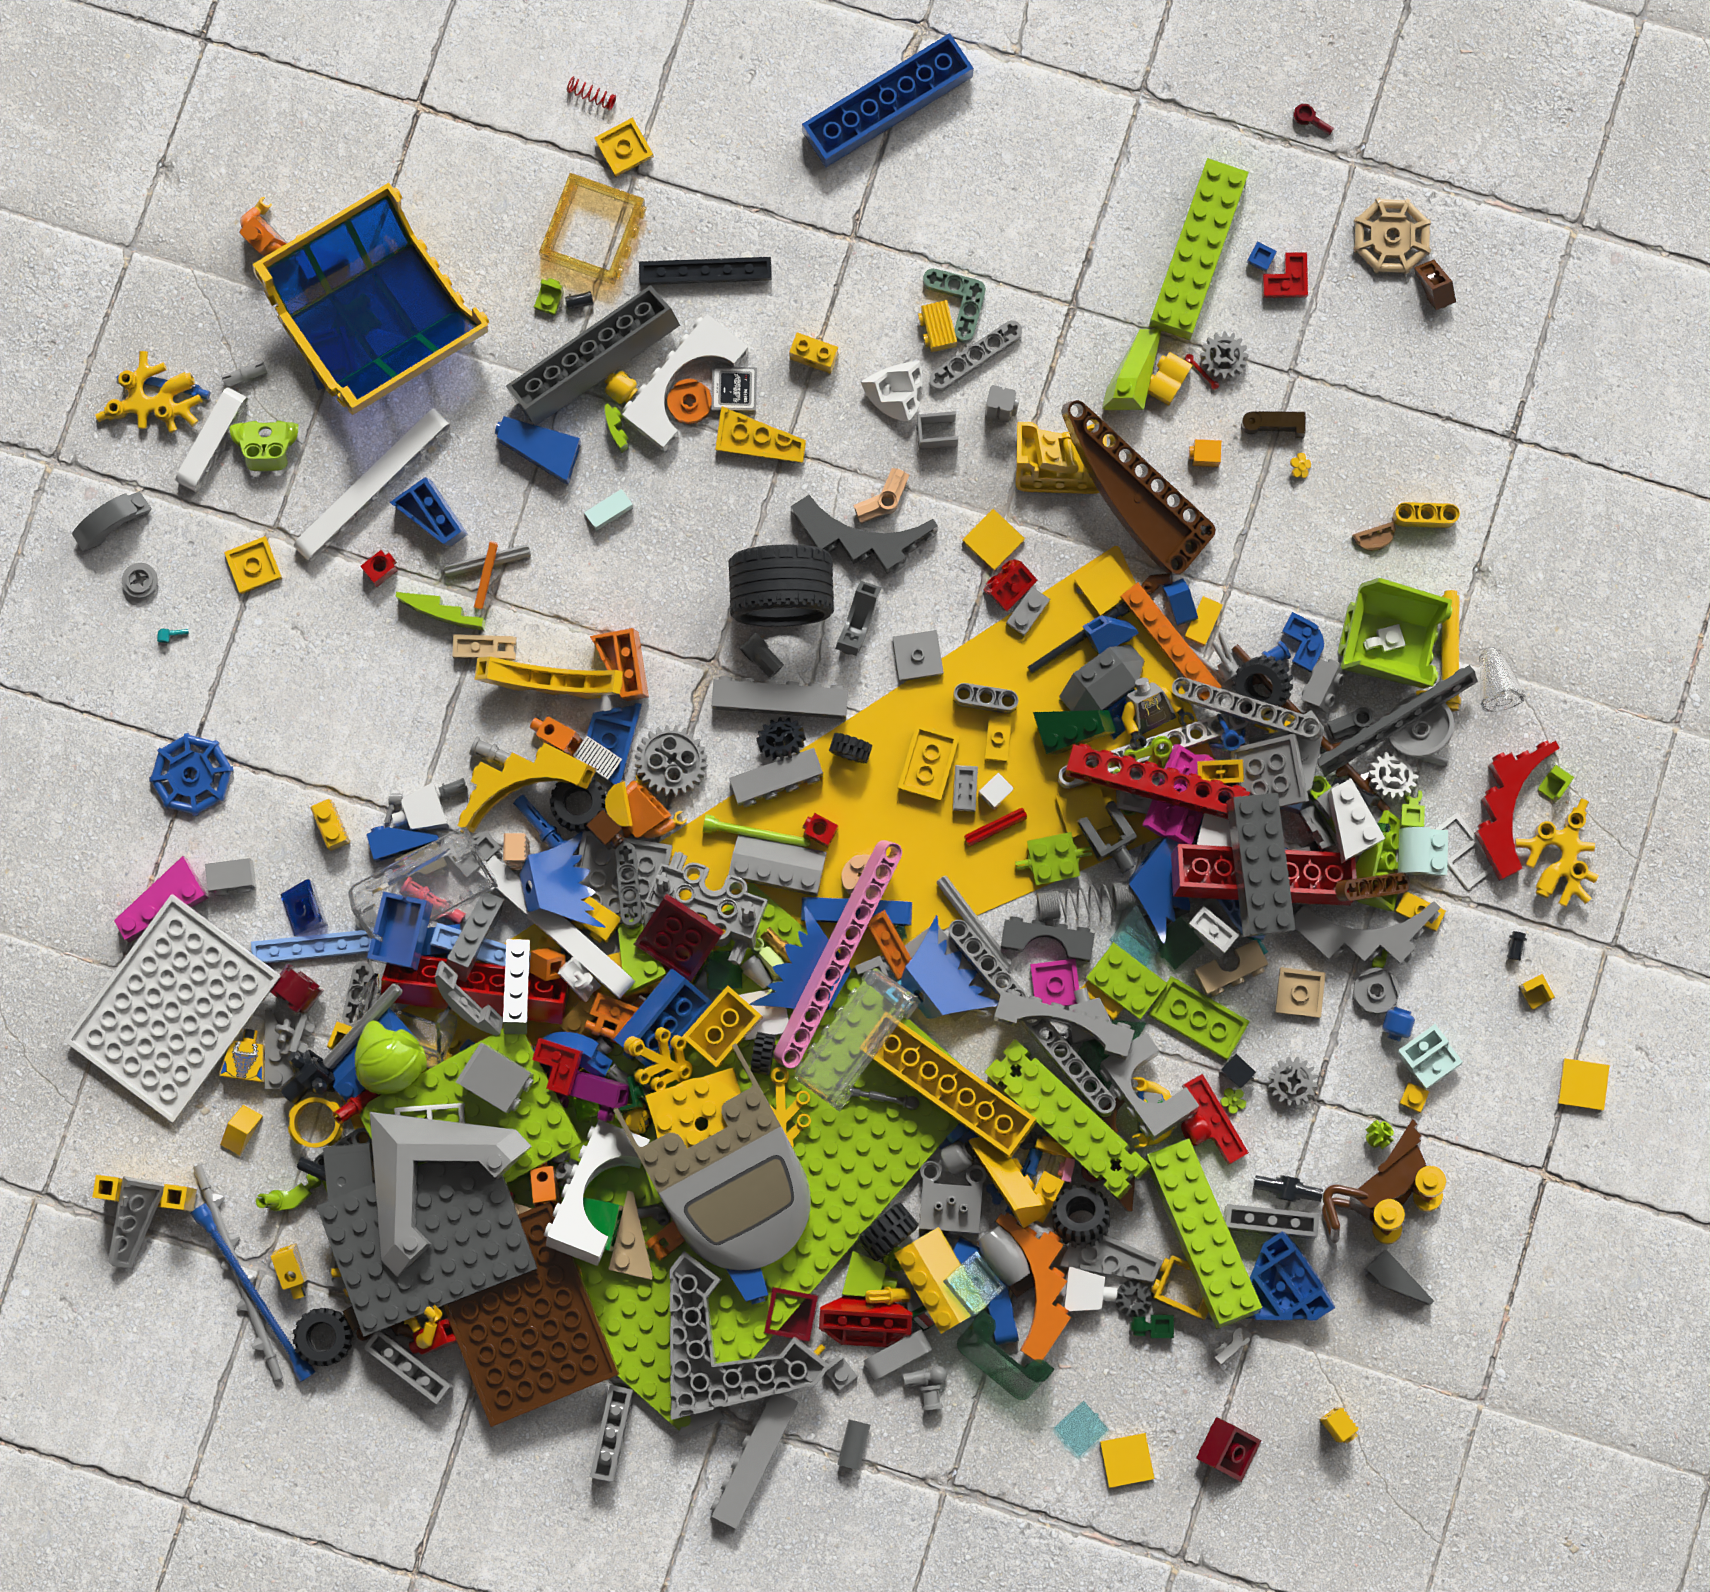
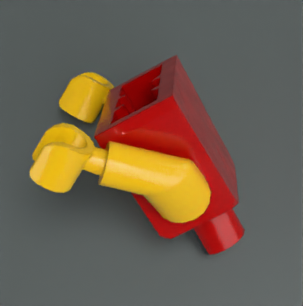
M433 1305V1309L430 1306L425 1309L424 1314L429 1318V1321L426 1322L423 1329L413 1333L414 1340L409 1342V1348L413 1354L420 1353L424 1355L457 1342L449 1320L438 1321L442 1317V1312L437 1306Z

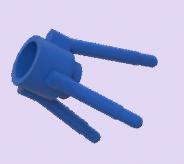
M1218 713V721L1224 730L1221 736L1222 744L1210 742L1209 746L1221 749L1222 752L1237 750L1241 744L1245 743L1246 730L1242 729L1240 736L1236 731L1229 730L1223 717Z

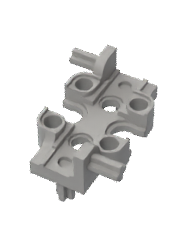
M675 852L669 866L660 864L646 898V906L657 909L665 895L668 894L697 914L704 915L708 921L726 931L715 946H726L732 939L735 944L728 961L734 965H741L747 948L754 950L756 933L768 905V900L749 894L746 882L734 875L727 876L724 886L720 890H709L705 886L709 868L699 863H688L683 868L687 856L681 852ZM691 874L699 875V878L696 880L688 879ZM735 888L742 890V892L738 895H733L731 893V891ZM688 890L692 893V896L689 900H681L679 898L680 892ZM723 906H733L734 912L731 915L723 914L721 912Z

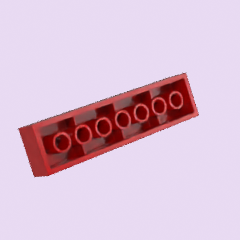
M1177 844L1171 854L1173 897L1239 900L1232 847ZM1285 850L1292 903L1350 906L1353 901H1340L1336 896L1335 887L1341 880L1357 878L1355 857L1341 863L1339 852Z
M421 956L417 971L386 964L381 979V996L392 984H396L402 989V994L394 1003L453 1010L441 995L435 980L439 962L443 961L446 963L447 959ZM475 962L466 982L457 979L456 984L481 1008L490 1005L503 1017L506 966ZM529 971L528 1021L562 1024L569 997V985L562 978L545 981Z

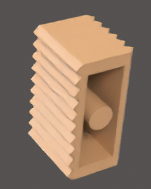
M504 833L503 861L507 866L511 867V870H521L527 856L530 855L528 853L530 851V845L528 844L530 841L524 833Z

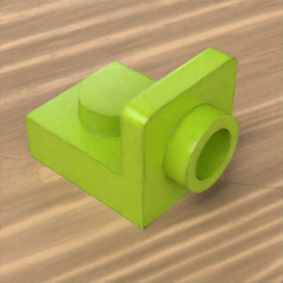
M541 279V288L534 309L556 316L564 293L563 286L555 279Z

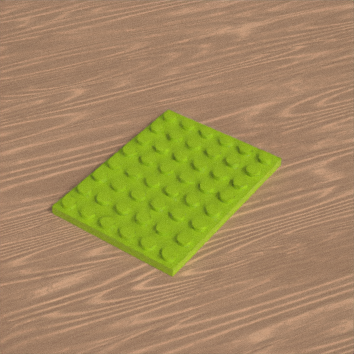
M504 1029L500 1030L499 1035H491L480 1042L492 1047L534 1074L532 1086L527 1092L523 1091L519 1098L521 1103L515 1111L511 1110L510 1113H506L456 1083V1080L479 1046L480 1042L421 1073L404 1090L393 1094L380 1095L369 1101L359 1114L372 1139L370 1112L395 1115L394 1108L464 1103L465 1124L514 1129L532 1146L503 1174L507 1184L582 1143L556 1092L546 1089L549 1079L540 1062L532 1060L534 1050L526 1035L504 1034ZM459 1108L432 1110L433 1120L459 1123ZM427 1110L400 1112V1115L427 1119ZM418 1162V1166L426 1162Z

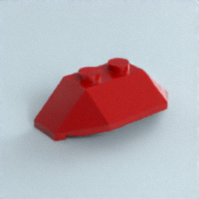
M842 1296L820 1307L819 1329L841 1345L887 1348L902 1338L911 1335L912 1312L896 1302L891 1305L867 1303L866 1297Z

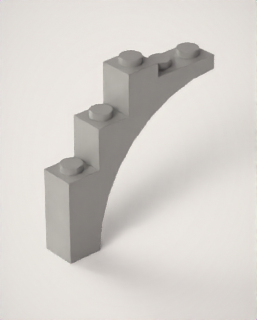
M1433 901L1419 914L1405 922L1387 928L1367 930L1352 929L1334 924L1318 916L1304 905L1294 915L1295 928L1328 959L1331 956L1336 959L1344 950L1342 945L1345 943L1363 961L1367 958L1371 961L1380 952L1377 948L1382 946L1399 963L1403 960L1407 963L1416 954L1413 951L1416 946L1410 939L1414 938L1416 940L1425 931L1422 927L1427 921L1430 923L1434 922L1440 915L1438 910L1441 907Z

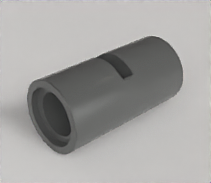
M848 1419L837 1465L860 1470L870 1424Z

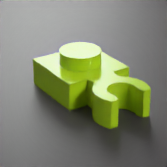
M1418 791L1417 798L1404 795V800L1407 804H1402L1400 828L1424 827L1425 806L1418 805L1422 799V791Z

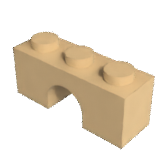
M1257 940L1234 951L1238 960V966L1232 972L1222 970L1216 959L1193 971L1205 996L1211 993L1212 997L1224 992L1223 987L1229 984L1235 987L1245 982L1243 977L1252 974L1255 977L1265 972L1264 967L1268 965V962Z

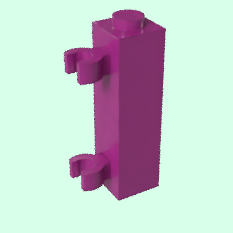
M550 1066V1069L547 1073L548 1079L550 1077L553 1066ZM578 1070L570 1095L601 1104L602 1107L598 1112L597 1119L607 1122V1120H614L615 1113H613L612 1109L627 1106L630 1089L627 1084ZM556 1092L562 1106L567 1108L569 1104L568 1095Z

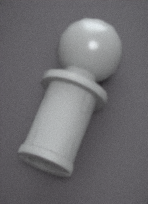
M935 1366L930 1372H926V1368H923L921 1371L903 1373L905 1388L925 1384L928 1386V1381L941 1384L947 1379V1371L942 1366Z

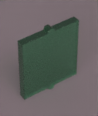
M1181 916L1166 928L1164 944L1159 935L1151 941L1152 945L1161 954L1160 957L1165 958L1174 970L1205 944L1194 932L1195 930Z
M711 951L706 958L707 989H725L727 986L731 989H742L743 970L740 967L741 965H734L728 961L731 951Z

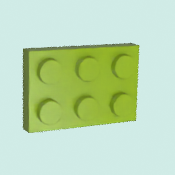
M1114 942L1086 977V980L1139 1020L1168 984Z

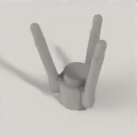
M1220 631L1219 636L1228 659L1225 658L1217 643L1213 641L1212 645L1222 661L1217 665L1219 670L1213 667L1191 646L1190 648L1202 663L1214 673L1218 680L1223 678L1226 682L1237 674L1238 665L1233 658L1223 632Z

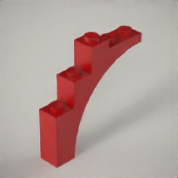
M1546 740L1536 746L1537 750L1531 753L1526 750L1516 756L1517 760L1512 752L1507 755L1502 752L1492 757L1493 762L1488 765L1500 789L1494 786L1485 791L1486 796L1481 801L1493 823L1487 820L1479 824V830L1474 834L1499 881L1523 869L1516 853L1513 839V813L1516 799L1531 771L1542 760L1560 749L1556 740L1551 743Z

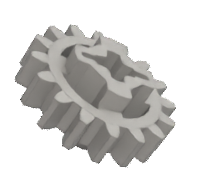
M1226 331L1223 332L1222 337L1215 333L1214 340L1208 337L1206 340L1208 345H1202L1201 349L1205 352L1200 354V358L1205 360L1201 366H1208L1206 373L1213 372L1214 379L1218 375H1221L1222 381H1225L1226 375L1234 379V372L1240 375L1242 373L1241 367L1245 368L1247 362L1244 360L1248 359L1249 354L1243 353L1246 351L1247 345L1241 346L1242 338L1235 340V333H1232L1230 337H1227ZM1210 350L1214 355V359L1212 362L1210 359ZM1236 351L1239 355L1238 362L1236 361L1237 359L1234 357V353ZM1228 354V358L1224 357L1222 359L1220 358V355Z
M1287 1057L1285 1064L1282 1060H1279V1068L1275 1066L1271 1068L1275 1074L1268 1076L1269 1079L1273 1080V1083L1269 1084L1268 1088L1275 1089L1271 1095L1276 1096L1278 1094L1280 1096L1279 1103L1284 1099L1287 1100V1106H1290L1292 1101L1295 1102L1296 1106H1299L1300 1099L1305 1103L1308 1102L1307 1095L1314 1096L1315 1093L1311 1089L1318 1087V1084L1313 1083V1080L1318 1078V1075L1311 1074L1314 1067L1307 1068V1060L1299 1063V1057H1296L1294 1062H1292L1290 1057ZM1291 1066L1290 1072L1287 1075L1280 1074L1284 1068ZM1300 1069L1305 1072L1307 1079H1304L1300 1074ZM1294 1074L1295 1080L1298 1081V1084L1294 1085L1292 1088L1291 1082H1288V1079H1290ZM1279 1084H1282L1284 1086V1088L1286 1089V1094L1282 1092V1090L1279 1087ZM1306 1088L1303 1094L1295 1096L1297 1089Z

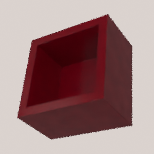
M773 1287L764 1333L789 1338L796 1337L799 1340L810 1341L819 1295ZM777 1293L806 1298L779 1330L770 1329Z

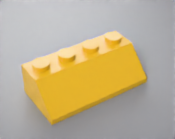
M980 1137L969 1140L976 1158L1023 1228L1047 1214L1043 1207L1046 1205L1045 1200L1039 1192L1037 1194L1034 1193L1032 1188L1035 1186L1028 1175L1023 1176L1020 1172L1023 1168L1016 1157L1009 1159Z
M939 1227L894 1253L941 1334L986 1307Z

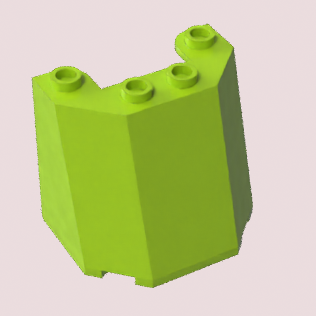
M1376 578L1361 583L1355 603L1350 602L1347 607L1338 647L1339 655L1343 656L1342 669L1423 689L1433 687L1438 679L1436 667L1430 665L1433 660V645L1438 638V624L1444 623L1452 615V600L1383 578ZM1399 624L1405 641L1404 647L1384 653L1381 647L1368 651L1365 650L1363 642L1366 639L1378 637L1377 630Z

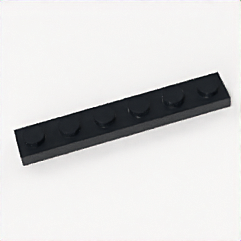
M771 257L639 261L640 285L772 280Z

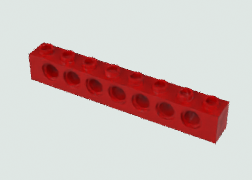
M1073 744L1066 768V776L1224 819H1228L1227 804H1223L1218 800L1220 796L1224 795L1231 799L1233 797L1250 795V792L1246 791V788L1242 786H1226L1220 780H1204L1200 775L1189 773V775L1182 774L1179 770L1171 767L1163 769L1153 762L1146 761L1141 763L1131 756L1124 755L1119 757L1108 750L1096 751L1086 744ZM1095 760L1098 766L1090 768L1086 765V762ZM1117 766L1120 772L1112 774L1108 771V768ZM1139 772L1142 778L1134 780L1130 777V774ZM1154 778H1161L1164 784L1157 786L1153 784L1152 780ZM1176 784H1183L1186 790L1179 792L1175 790L1174 786ZM1198 790H1205L1208 796L1201 798L1196 792Z

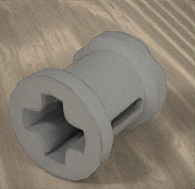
M940 1385L920 1387L924 1398L923 1411L943 1408L939 1398Z

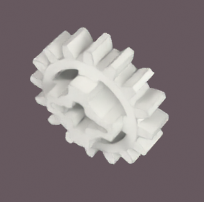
M1396 751L1393 752L1392 756L1385 752L1383 759L1378 756L1375 760L1376 763H1372L1370 766L1372 771L1368 774V777L1373 778L1369 785L1376 786L1374 793L1381 791V798L1389 795L1390 801H1393L1395 796L1402 800L1403 793L1409 796L1411 793L1410 789L1414 790L1417 785L1414 782L1418 779V775L1413 774L1416 772L1417 767L1410 766L1413 760L1405 761L1404 754L1401 757H1397ZM1379 770H1381L1382 780L1379 778Z

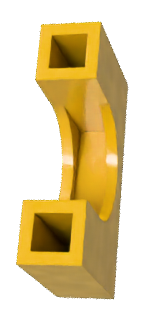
M96 1175L92 1198L119 1202L123 1178ZM163 1184V1195L158 1207L190 1212L194 1210L197 1189Z

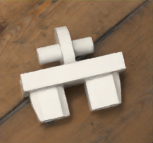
M575 957L566 962L557 973L584 1002H587L592 993L601 986Z

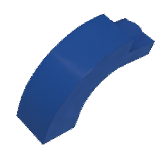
M556 1032L543 1038L583 1051L579 1066L593 1075L604 1078L612 1063L611 1059L596 1050L599 1043L584 1035L572 1032ZM540 1063L545 1073H547L550 1065Z

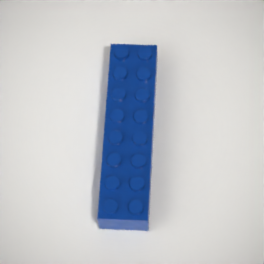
M948 33L802 123V133L826 168L971 79L974 68L955 39Z

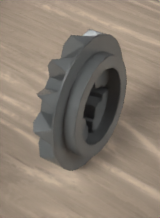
M1130 1280L1124 1282L1117 1289L1116 1305L1124 1315L1139 1317L1150 1308L1152 1294L1148 1286L1141 1281ZM1136 1289H1138L1137 1297L1140 1298V1300H1142L1143 1303L1135 1302L1134 1305H1132V1308H1130V1300L1127 1299V1297H1125L1124 1294L1133 1295Z

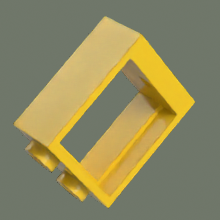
M1173 1255L1169 1259L1165 1258L1160 1267V1271L1163 1274L1160 1280H1155L1151 1292L1154 1293L1152 1298L1201 1320H1205L1209 1311L1203 1297L1198 1309L1194 1310L1161 1295L1174 1264L1191 1271L1187 1261Z

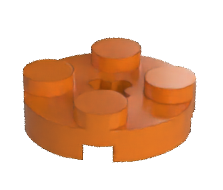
M684 379L677 382L671 389L667 397V403L671 415L678 422L694 424L702 421L709 415L712 398L709 389L695 379ZM688 396L696 399V402L691 407L683 403L687 400Z

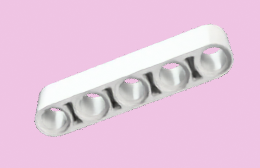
M228 387L223 391L176 475V482L195 492L200 489L230 436V426L237 423L244 411L248 397Z

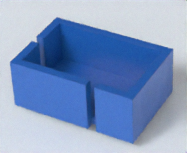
M383 891L373 934L383 938L381 942L374 938L371 939L367 958L373 962L417 971L433 904L427 900L408 896L406 898L403 895Z

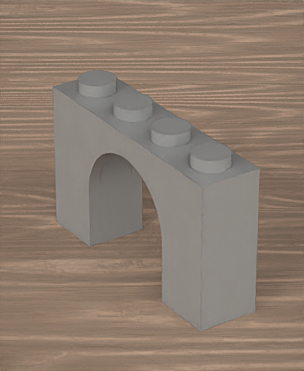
M1147 1032L1131 1041L1126 1060L1109 1056L1101 1062L1100 1073L1106 1082L1110 1080L1115 1087L1113 1092L1119 1100L1123 1099L1128 1105L1126 1110L1133 1119H1138L1141 1124L1139 1126L1140 1130L1144 1133L1145 1137L1150 1136L1154 1141L1197 1112L1199 1104L1187 1088H1184L1168 1100L1157 1104L1147 1103L1137 1097L1131 1085L1133 1074L1137 1069L1159 1054L1158 1047Z

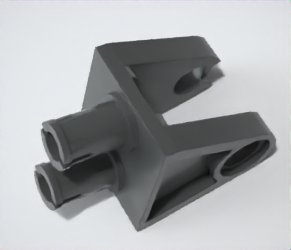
M1112 800L1107 803L1108 805L1105 808L1120 835L1118 843L1113 846L1109 843L1105 845L1087 817L1081 818L1077 822L1098 862L1108 856L1113 857L1123 874L1136 865L1126 846L1134 842L1137 836L1120 809H1117L1116 803Z

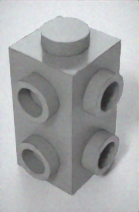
M1331 659L1328 662L1319 660L1312 670L1308 685L1302 691L1301 700L1306 705L1328 713L1335 703L1339 688L1345 682L1346 672L1340 668L1341 664Z

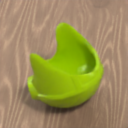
M370 1021L366 1024L359 1038L354 1056L358 1081L365 1089L381 1095L393 1094L404 1090L417 1079L420 1073L427 1069V1060L423 1047L419 1045L417 1038L403 1029L391 1031L385 1029L377 1021Z

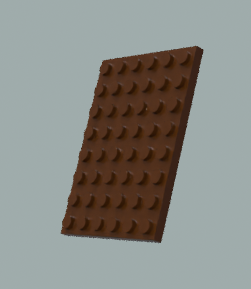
M551 1201L518 1214L538 1269L443 1306L490 1427L620 1374L574 1257L546 1246L547 1237L544 1236L548 1223L553 1224L556 1218L553 1217L555 1209Z

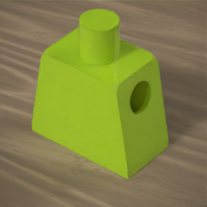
M853 1251L842 1294L866 1297L865 1293L869 1290H881L885 1287L896 1289L898 1278L885 1275L886 1265Z

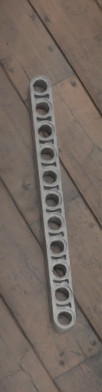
M955 920L949 925V938L951 942L962 952V955L999 998L1002 991L1007 992L1008 989L1020 992V996L1029 999V996L966 922ZM960 927L964 929V935L960 937L955 936L952 933L955 928ZM969 945H977L979 951L975 954L969 953L967 951ZM984 962H991L994 968L990 971H985L981 965ZM999 979H1005L1009 984L1005 988H999L996 982ZM1037 1019L1034 1023H1029L1026 1020L1020 1022L1091 1108L1101 1117L1110 1116L1114 1112L1116 1105L1114 1097L1048 1019ZM1047 1030L1051 1032L1052 1038L1043 1040L1039 1034ZM1057 1048H1064L1067 1055L1059 1058L1055 1055L1054 1051ZM1077 1065L1081 1068L1082 1072L1079 1075H1073L1070 1073L1069 1068ZM1086 1083H1093L1096 1086V1090L1089 1093L1085 1091L1084 1085ZM1102 1100H1107L1110 1102L1111 1108L1102 1110L1098 1103Z

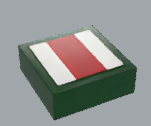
M924 1305L912 1311V1320L923 1331L935 1325Z

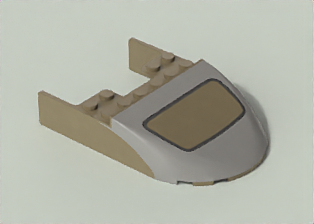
M735 1043L732 1045V1048L752 1083V1087L723 1104L721 1112L728 1125L725 1129L688 1149L682 1138L676 1133L665 1134L640 1147L636 1143L619 1109H614V1112L678 1231L688 1246L697 1255L716 1266L732 1270H751L775 1262L789 1252L797 1243L808 1221L811 1196L804 1169Z

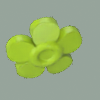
M1227 1088L1224 1090L1225 1097L1221 1098L1220 1103L1223 1107L1228 1106L1229 1113L1235 1114L1238 1108H1245L1246 1101L1240 1099L1244 1096V1092L1241 1089L1233 1091L1232 1088Z

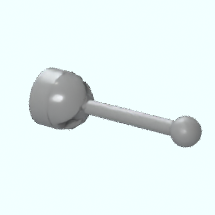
M601 1035L596 1040L599 1043L596 1050L606 1055L614 1049L613 1044L607 1037Z

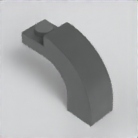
M140 491L131 495L124 493L90 513L74 529L72 536L83 552L100 546L116 528L130 520L149 514L152 508Z
M860 580L835 649L842 651L844 654L857 656L869 629L882 587Z

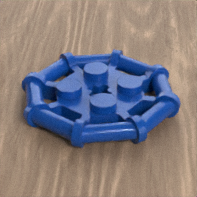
M184 733V736L165 747H159L149 782L156 789L164 808H171L198 816L205 809L225 800L224 796L230 775L234 770L233 766H230L217 740L211 741ZM191 744L207 749L203 754L191 751ZM185 746V751L175 757L169 755ZM212 753L221 767L214 768L208 759ZM167 758L170 761L169 771H167V774L161 775ZM188 769L197 771L193 780L190 778L186 779L185 777L188 774ZM222 773L216 791L211 787L214 782L215 774ZM161 781H169L174 790L170 796ZM207 791L214 794L197 804L196 797ZM178 795L190 797L191 804L176 801L175 799Z

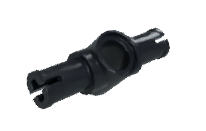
M1256 1175L1253 1188L1272 1192L1273 1195H1276V1198L1296 1202V1200L1307 1199L1321 1202L1323 1189L1303 1185L1304 1182H1300L1301 1179L1280 1175V1177L1274 1179Z

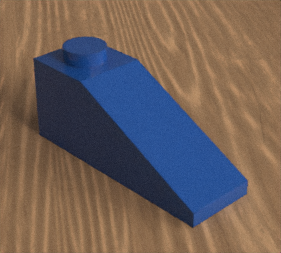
M384 826L374 827L370 833L366 834L373 859L376 862L412 852L434 841L441 843L438 835L390 827L384 828Z

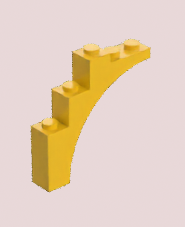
M488 656L477 658L474 680L517 691L534 690L550 695L568 694L589 700L599 699L604 695L620 694L623 672L618 670L560 669Z
M543 743L542 747L538 749L534 763L512 752L505 760L502 772L480 761L479 765L473 770L470 781L476 784L477 787L470 794L469 803L460 814L457 826L474 833L484 816L499 801L522 787L539 782L557 781L571 783L587 789L597 769L546 743Z

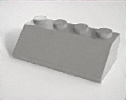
M738 834L728 875L737 876L745 882L818 896L827 852Z

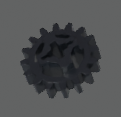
M779 717L778 722L770 720L769 726L766 724L762 725L764 731L759 730V737L756 738L760 753H763L765 758L771 756L772 761L777 757H780V760L783 761L784 756H788L791 759L792 753L799 754V748H804L803 741L806 740L803 726L799 725L797 720L791 722L789 717L785 721L781 717Z

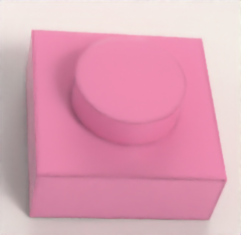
M1065 1158V1162H1060L1058 1175L1062 1176L1061 1180L1067 1183L1071 1182L1075 1159Z

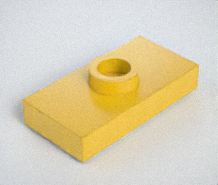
M989 714L985 760L1007 762L1012 716Z
M1405 892L1395 912L1410 919L1424 910L1430 902ZM1442 908L1438 910L1440 915L1434 922L1430 923L1427 921L1424 925L1425 927L1435 932L1437 931L1446 912Z

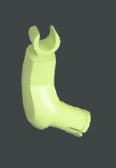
M757 938L761 947H754V950H751L758 954L760 960L769 969L773 983L783 982L773 970V966L784 964L783 960L770 947L764 948V941L761 938ZM770 988L767 995L776 991Z

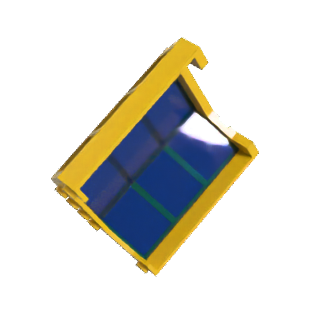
M390 183L385 184L253 264L254 274L263 285L264 293L271 306L276 305L274 308L278 314L279 322L332 397L337 395L338 403L343 407H347L352 415L488 333L489 320L483 311L479 312L476 307L471 311L463 305L464 300L458 291L454 292L451 288L452 283L446 274L442 275L437 260L434 257L430 258L426 252L428 249L423 240H418L414 235L401 208L402 195L396 187L392 188Z

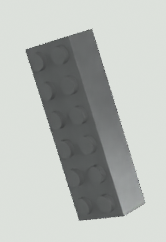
M1278 793L1233 797L1227 800L1226 803L1243 937L1294 931L1295 924Z

